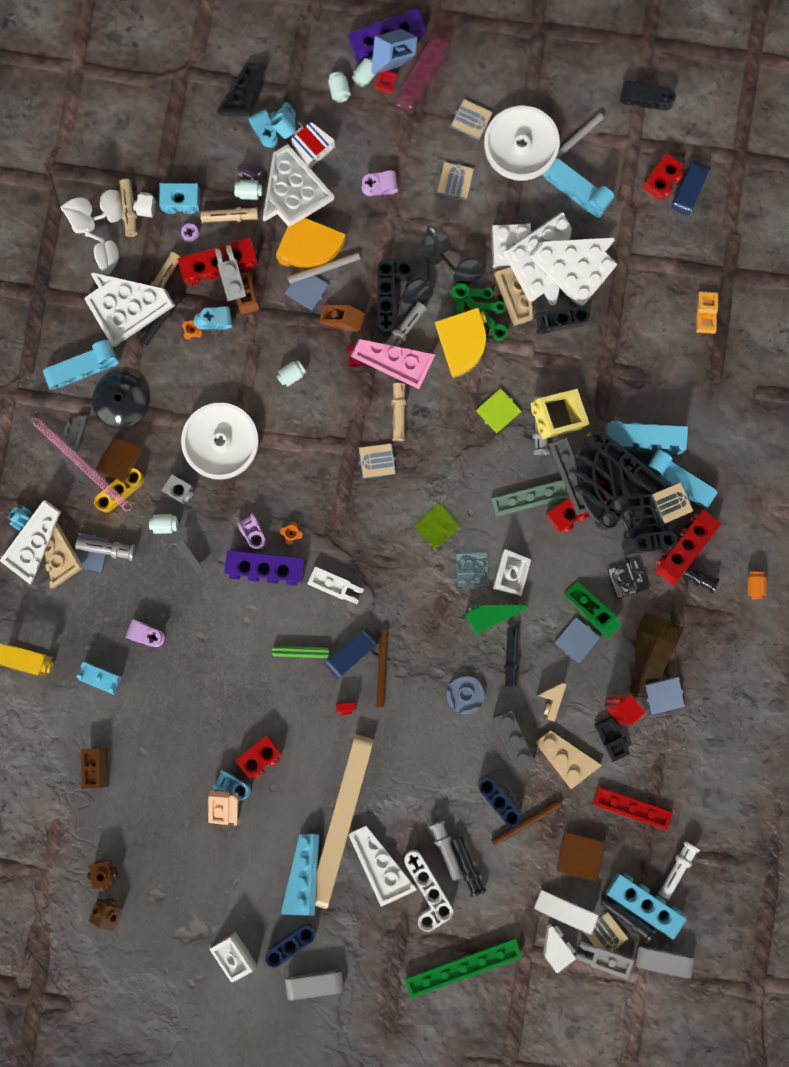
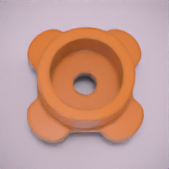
M194 320L182 323L185 339L189 340L191 337L199 338L202 336V331L195 326Z
M291 522L290 525L280 530V534L284 535L285 542L289 545L303 536L295 522Z

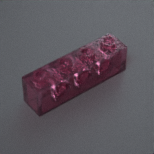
M435 34L432 35L396 96L397 106L413 114L449 52L450 43Z

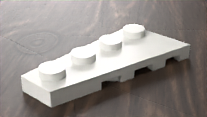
M46 500L41 503L0 559L4 565L29 584H32L61 513V511Z
M367 826L348 833L381 907L417 890Z

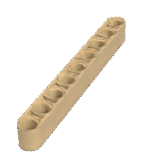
M357 734L354 737L317 870L315 906L327 909L374 742L372 738Z

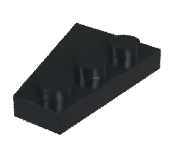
M246 63L235 81L234 89L226 95V102L222 107L219 106L216 111L219 116L252 117L266 69L263 63Z

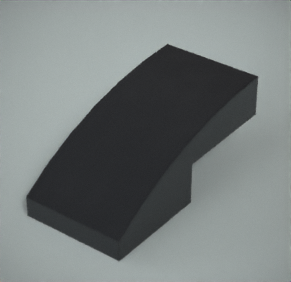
M612 717L594 724L612 762L630 754Z

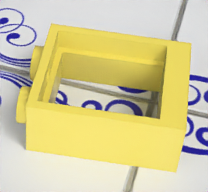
M578 389L542 397L531 403V411L535 416L538 432L541 434L542 439L578 431L590 425ZM563 399L572 424L554 429L546 403Z

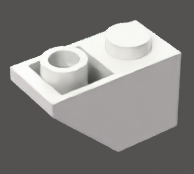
M549 924L547 925L543 954L556 973H558L576 959L573 955L576 951L569 942L566 944L563 942L561 937L564 935L557 926L553 928Z

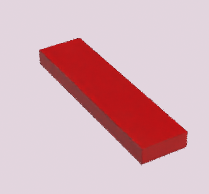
M599 786L592 803L594 806L664 830L668 829L673 813L664 808Z

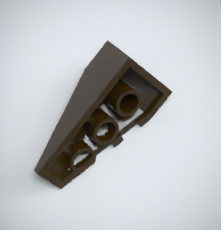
M644 613L636 636L633 692L647 697L645 684L660 680L684 627L666 619Z

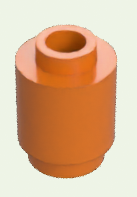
M749 572V577H747V595L751 596V599H763V596H767V577H765V572Z

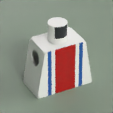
M295 122L296 129L294 131L295 136L291 139L292 145L303 162L311 168L335 148V142L333 138L313 123L303 127L299 122Z

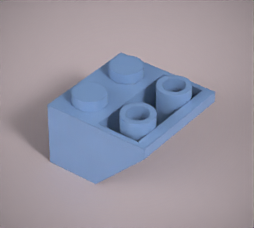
M402 29L375 36L371 73L376 74L400 67L415 56L417 36Z

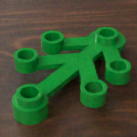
M458 283L452 288V297L457 301L456 315L464 312V302L469 306L470 310L478 308L479 312L495 311L498 314H502L506 310V304L502 301L483 303L475 302L471 298L482 297L484 300H490L493 297V291L490 288L469 289L464 283ZM462 290L464 295L459 296L457 292ZM488 291L491 295L486 297L484 292ZM502 305L504 309L498 310L497 306ZM484 312L487 321L485 324L492 331L493 338L497 341L504 340L507 336V328L501 324L497 325ZM501 331L503 335L499 337L496 335V332Z

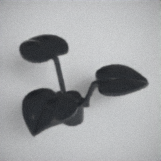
M428 226L419 244L421 255L428 257L426 259L427 280L425 282L423 279L418 278L409 283L403 292L402 302L406 304L420 302L422 304L432 297L433 287L428 285L430 283L431 263L439 264L444 260L456 272L453 276L454 281L457 284L464 283L466 285L478 281L484 275L485 268L480 261L474 258L461 261L458 268H455L443 254L451 246L449 237L441 230Z

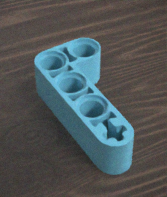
M557 158L552 166L543 174L550 183L595 217H601L614 199V194L610 189L605 186H601L599 189Z
M108 340L99 341L92 346L93 350L44 369L43 374L49 389L53 390L116 366L119 362L112 344Z
M657 450L646 466L671 487L681 483L689 500L702 508L708 509L718 492L673 463V458L664 451Z

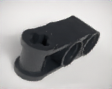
M624 81L620 102L625 105L668 111L673 106L676 93L671 88L642 84L635 81Z
M585 306L536 313L533 315L538 327L536 332L537 334H546L553 331L582 327L589 320L590 311ZM577 313H582V314H584L585 319H584V320H579V319L576 317V314H577ZM563 316L567 322L560 323L557 317Z

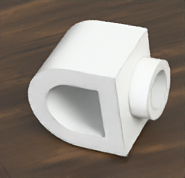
M141 192L138 194V199L134 201V211H136L138 216L153 218L157 201L152 194Z

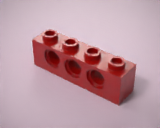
M250 238L216 247L221 250L222 260L226 262L230 261L226 246L231 245L233 256H241V259L237 261L239 270H249L258 264ZM216 248L177 258L186 285H196L201 280H214L218 278L220 271L217 266H214V262L217 260ZM204 265L203 271H196L197 266Z
M597 476L596 484L606 491L605 482ZM569 497L545 516L559 534L562 531L566 534L574 528V522L579 520L581 523L590 515L587 511L576 516ZM565 510H572L574 518L568 519L565 516Z
M704 510L699 515L695 513L689 520L691 523L689 528L684 527L678 534L680 539L676 545L667 549L669 551L666 557L662 555L656 563L658 568L654 572L672 586L681 578L721 526L718 520ZM694 529L699 530L701 536L695 534ZM683 543L688 544L690 550L685 549ZM672 557L677 558L679 564L674 563Z
M613 694L606 700L607 704L604 706L621 725L632 726L646 714V711L631 694Z

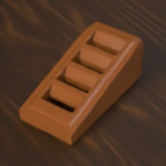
M250 271L240 273L242 281L248 280V282L243 283L244 288H250L245 290L246 296H251L237 299L241 314L257 311L259 306Z

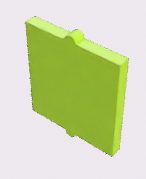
M499 389L476 410L485 420L484 423L488 424L496 434L522 412L513 403V399L509 398L502 389Z

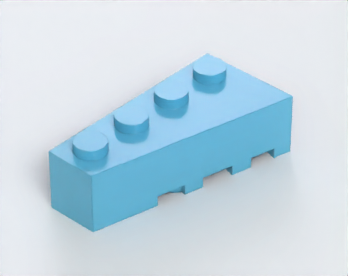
M611 421V423L605 426V433L627 451L655 453L657 450H661L668 455L679 456L687 448L688 427L657 424L642 425L636 422L622 424L621 421Z

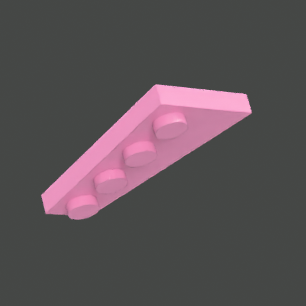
M358 339L351 354V357L417 389L420 388L435 356L430 353Z

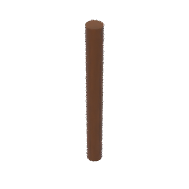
M380 629L376 707H384L388 634L386 629Z
M556 800L521 821L517 826L511 827L491 839L494 846H497L562 807L561 804Z

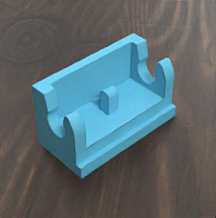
M82 662V670L77 675V678L84 683L115 695L122 677L88 662Z

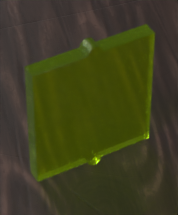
M439 504L414 526L423 536V540H426L434 550L460 528L451 518V514H447Z

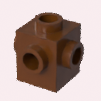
M112 859L94 862L89 865L88 882L92 884L93 889L99 888V891L111 889V885L116 883L115 879H118L117 869L113 867Z
M97 898L88 921L99 929L114 931L123 908L118 906L117 901L114 899L106 898V900Z

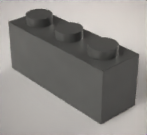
M512 710L493 717L515 771L518 773L536 765Z

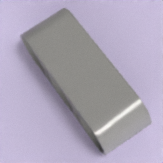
M639 946L635 966L655 972L691 978L695 958L684 954Z
M341 970L285 978L288 1000L344 992Z

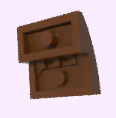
M113 438L95 471L124 483L143 450L136 445Z
M565 832L556 871L597 881L606 842Z

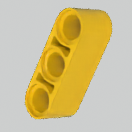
M133 468L124 483L115 480L110 484V487H113L112 490H116L118 486H123L124 491L119 497L122 496V499H126L144 483V476L140 471ZM138 474V480L134 483L130 482V476ZM106 489V492L105 490L100 492L94 500L95 506L102 512H110L119 505L115 502L119 497L115 499L117 496L115 495L114 499H112L107 494L108 489ZM108 498L109 504L102 508L100 505L102 499Z

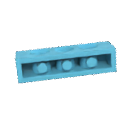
M616 873L605 893L674 939L686 921V918L682 916L684 912L675 906L671 909L665 905L667 901L659 895H656V897L650 895V889L641 883L639 886L632 883L634 879L626 873H623V875ZM633 888L634 895L627 898L625 896L626 890ZM645 899H650V907L643 909L642 902ZM666 910L667 917L664 920H659L658 915L660 911Z

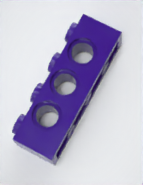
M418 9L348 33V42L355 60L363 61L364 58L369 59L373 55L374 44L367 45L366 42H374L377 35L406 28L409 30L408 33L417 36V41L425 37V27Z
M227 550L224 574L229 575V579L240 580L241 576L248 577V581L259 582V579H267V583L278 584L279 581H286V585L297 586L303 580L305 560ZM243 562L250 563V569L247 572L241 571L240 567ZM262 564L269 565L270 570L268 573H260L259 569ZM281 566L289 568L286 576L279 575L278 571Z

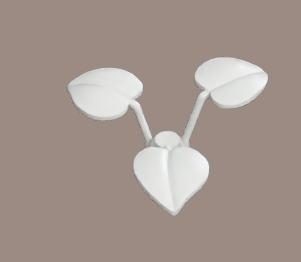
M107 190L101 195L100 208L104 213L95 217L90 216L92 206L85 198L71 199L60 207L66 214L75 233H85L86 237L100 241V243L94 246V256L100 269L106 275L112 272L118 262V248L113 241L105 242L104 239L91 234V231L95 227L94 220L107 216L110 222H117L122 218L121 193L115 190Z

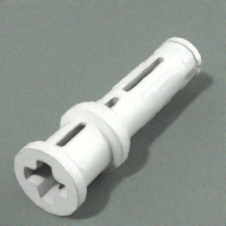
M686 841L683 843L684 847L680 854L675 857L677 862L660 892H658L659 895L668 900L686 868L691 867V861L695 854L700 851V849Z

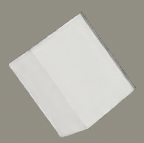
M504 550L492 589L522 596L531 559L509 550Z
M236 932L210 949L231 983L249 974L257 966V963Z

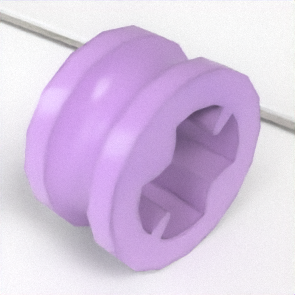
M186 224L182 227L181 234L185 241L191 243L199 238V231L194 224ZM189 229L193 232L191 237L187 234Z

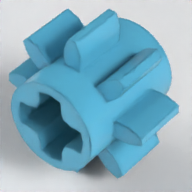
M21 506L20 509L18 507L13 508L8 517L11 520L9 524L20 531L32 517L30 516L32 512L24 506Z

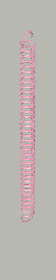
M43 425V427L40 426V428H38V429H39V430H40L41 428L44 429L45 427L47 428V426H44V425ZM50 436L47 437V438H49V440H51V442H53V441H52L53 439H55V440L57 439L56 436H55V438L52 437V439H50ZM83 459L80 460L78 464H76L78 465V467H80V469H82L81 467L84 466L80 463L81 461L83 462ZM100 475L97 476L95 480H93L95 481V483H97V485H99L98 483L101 482L100 479H97L98 477L100 478ZM111 491L110 494H108V495H110V497H112V499H114L113 497H114L115 495L113 494V496H111V494L114 493V491H113V492ZM121 496L117 501L115 500V502H117V504H121L124 502L125 498L122 499Z

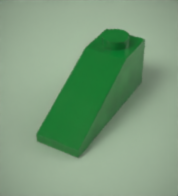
M578 581L564 594L606 638H609L622 626L617 616Z
M476 604L467 609L469 613L465 614L474 634L477 635L528 609L527 605H482L478 607Z

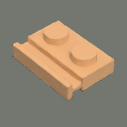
M210 791L209 823L228 825L229 822L237 825L238 793L229 795V792Z

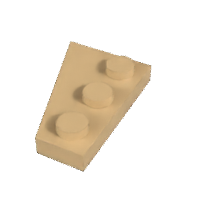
M509 267L496 271L494 276L513 325L516 326L531 321L533 319L532 301L528 300L512 268Z
M56 523L45 550L47 562L45 566L50 575L51 581L49 583L51 589L56 588L84 568L60 526Z
M548 731L535 742L570 789L574 788L602 766L552 731Z

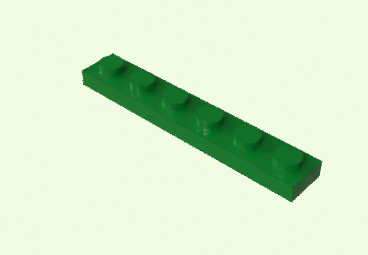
M513 938L406 977L404 981L412 999L521 959L522 956L516 939Z

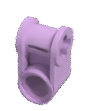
M384 171L365 175L362 179V192L367 196L387 195L398 192L396 172Z
M253 512L250 513L249 517L236 521L241 533L245 536L252 549L260 551L265 548L267 541ZM261 537V544L257 546L252 544L253 538Z
M132 619L125 636L130 640L152 647L161 646L165 641V635L162 631L135 619ZM152 635H156V637L158 638V640H157V641H153V639L151 638V636H152Z

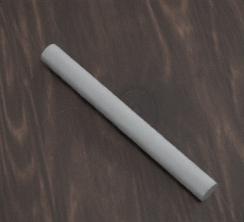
M598 113L559 148L557 159L600 123L604 116Z
M357 252L288 276L289 284L360 260V256Z

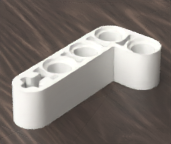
M409 850L405 854V864L430 905L428 909L419 915L418 924L421 930L429 932L448 921L453 915V910L422 855L417 850ZM410 855H413L414 857L418 856L416 860L417 864L419 865V868L415 872L413 871L414 869H416L414 863L408 862L410 860ZM420 872H427L429 878L426 881H420L418 875ZM431 889H437L439 895L437 898H430L428 892ZM442 906L449 908V913L445 916L438 913L439 908ZM426 916L432 918V923L429 926L421 923L422 919Z

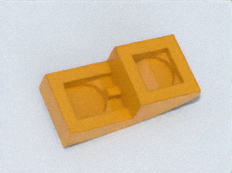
M698 293L696 332L716 333L718 293Z

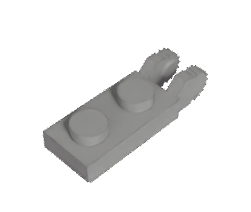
M227 245L226 251L230 261L223 262L222 253L219 248H216L215 252L227 300L232 301L246 297V293L231 245Z
M585 942L580 943V947L593 952V956L590 958L584 954L577 953L575 957L577 960L590 964L591 967L628 979L634 959L599 946L595 947Z

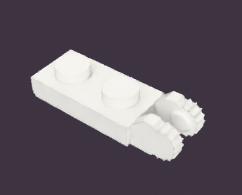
M318 567L314 568L307 583L314 588L358 604L359 600L346 595L347 589L350 588L357 593H363L364 590L351 584L350 581Z

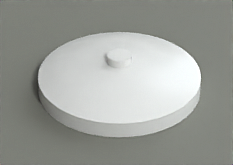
M515 106L500 112L490 122L485 134L484 149L489 163L498 173L513 180H530L544 174L552 166L558 155L560 138L555 123L546 113L530 106Z
M212 403L195 411L187 420L181 437L183 454L190 466L205 477L221 480L235 477L244 472L253 462L259 443L257 429L250 416L239 407L228 403Z

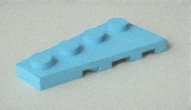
M317 834L299 835L281 914H315L319 835Z

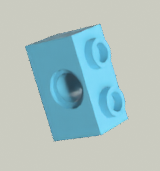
M160 183L159 206L161 210L167 214H174L176 211L193 214L195 211H200V189L198 184ZM179 196L184 197L182 202H176L175 200Z

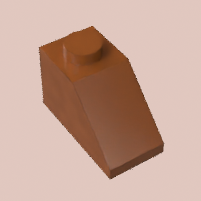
M324 305L319 323L346 331H360L365 313L350 305Z

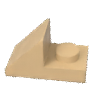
M560 683L537 695L551 700L550 704L547 703L545 706V719L555 722L566 684Z

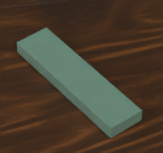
M558 480L493 497L491 502L495 516L498 517L567 499L569 495L563 480Z

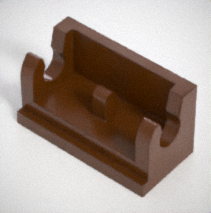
M108 748L81 749L82 789L109 787Z

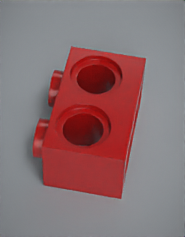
M666 153L648 177L642 189L659 201L664 196L667 198L673 190L672 184L674 182L678 183L683 177L684 173H682V170L685 166ZM666 169H672L674 174H669ZM655 183H661L664 188H657Z
M267 735L240 756L236 762L250 779L253 776L257 779L265 773L263 768L268 764L272 767L281 760L279 756L282 753ZM265 747H270L273 750L272 757L266 758L263 755ZM250 759L257 761L258 766L256 770L248 768L247 763Z

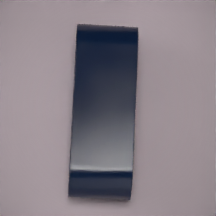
M695 160L692 161L671 209L687 216L690 215L711 167Z
M366 628L332 657L325 666L336 679H339L371 651L379 641Z
M489 777L481 778L478 782V789L505 824L511 827L517 826L521 821L519 811L495 781ZM490 781L492 789L487 792L483 791V782ZM498 796L504 798V804L501 807L494 805V800ZM509 812L516 813L517 818L514 822L507 821L506 816Z
M305 923L272 946L266 953V964L269 967L276 968L312 943L316 936L315 927L310 923ZM309 929L312 932V936L304 938L302 930ZM287 941H294L296 948L289 950L285 943ZM270 953H278L280 956L279 961H272L269 957Z

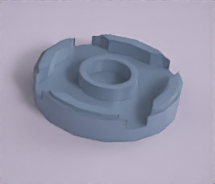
M460 676L454 679L448 686L446 693L450 707L461 714H472L479 710L485 699V690L481 682L471 676Z

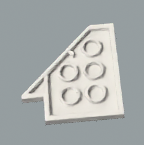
M289 145L273 153L263 214L264 221L278 214L290 227L334 200V195Z
M563 212L557 214L503 251L529 301L535 300L544 293L550 305H555L557 302L560 287L530 257V254L541 241L570 240L572 228Z
M614 238L541 241L530 254V257L577 306H584L617 266L605 252L615 241Z
M92 273L91 275L99 288L84 298L109 342L114 347L175 306L166 289Z

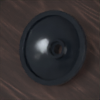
M114 373L106 376L97 384L92 396V407L95 415L103 424L114 429H127L135 426L145 417L149 408V394L145 385L137 377L128 373ZM120 395L121 400L115 401L116 396Z

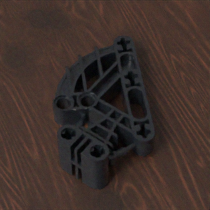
M596 429L587 433L584 437L580 453L575 455L578 461L577 468L573 470L577 478V485L574 486V489L580 494L581 500L595 520L596 526L601 530L610 529L616 526L622 518V524L626 530L625 535L628 537L623 540L622 549L627 554L654 552L674 547L677 543L676 535L669 531V522L664 523L663 518L662 523L659 522L658 517L661 514H656L654 508L662 507L666 509L679 503L681 498L672 499L676 498L677 495L680 497V494L677 492V494L669 495L670 498L665 497L655 501L653 494L671 486L602 430ZM597 457L602 459L603 470L596 465ZM637 471L641 472L656 485V492L637 477ZM595 474L605 482L606 491L596 484ZM623 477L645 495L626 497ZM615 501L620 503V510L615 508ZM669 509L665 510V515L669 514ZM635 510V517L630 518V521L634 520L633 527H631L629 521L624 516L626 511ZM604 516L609 518V525L604 523Z

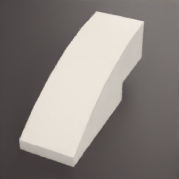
M543 890L540 891L534 909L589 934H592L598 919L597 913Z

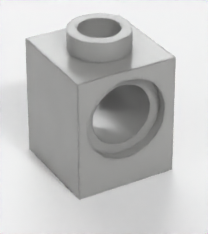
M174 475L170 476L162 489L165 494L183 505L186 501L189 502L194 494L192 492L194 488ZM178 486L184 487V492L181 495L175 494V489Z

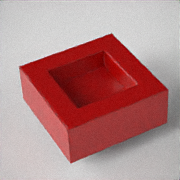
M389 71L380 72L375 83V89L392 94L398 74Z
M355 702L335 704L336 712H340L341 716L352 715V711L356 710Z

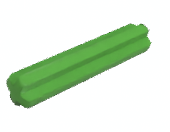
M273 646L272 655L278 657L329 658V648Z

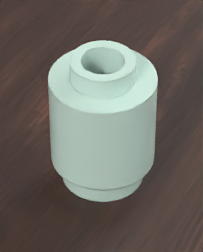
M364 58L353 72L352 79L361 87H364L365 84L368 85L376 75L371 73L372 58Z
M343 72L332 73L328 81L332 99L337 100V102H344L350 96L347 78Z
M240 180V182H235V197L258 200L259 196H262L263 186L259 184L258 180Z
M298 360L292 361L278 370L279 375H277V378L282 386L286 384L288 387L301 379L306 371Z
M155 514L153 518L149 519V528L153 530L154 534L173 533V531H178V518L172 514Z

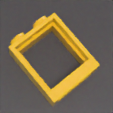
M0 644V665L39 676H47L51 672L53 657L8 644Z

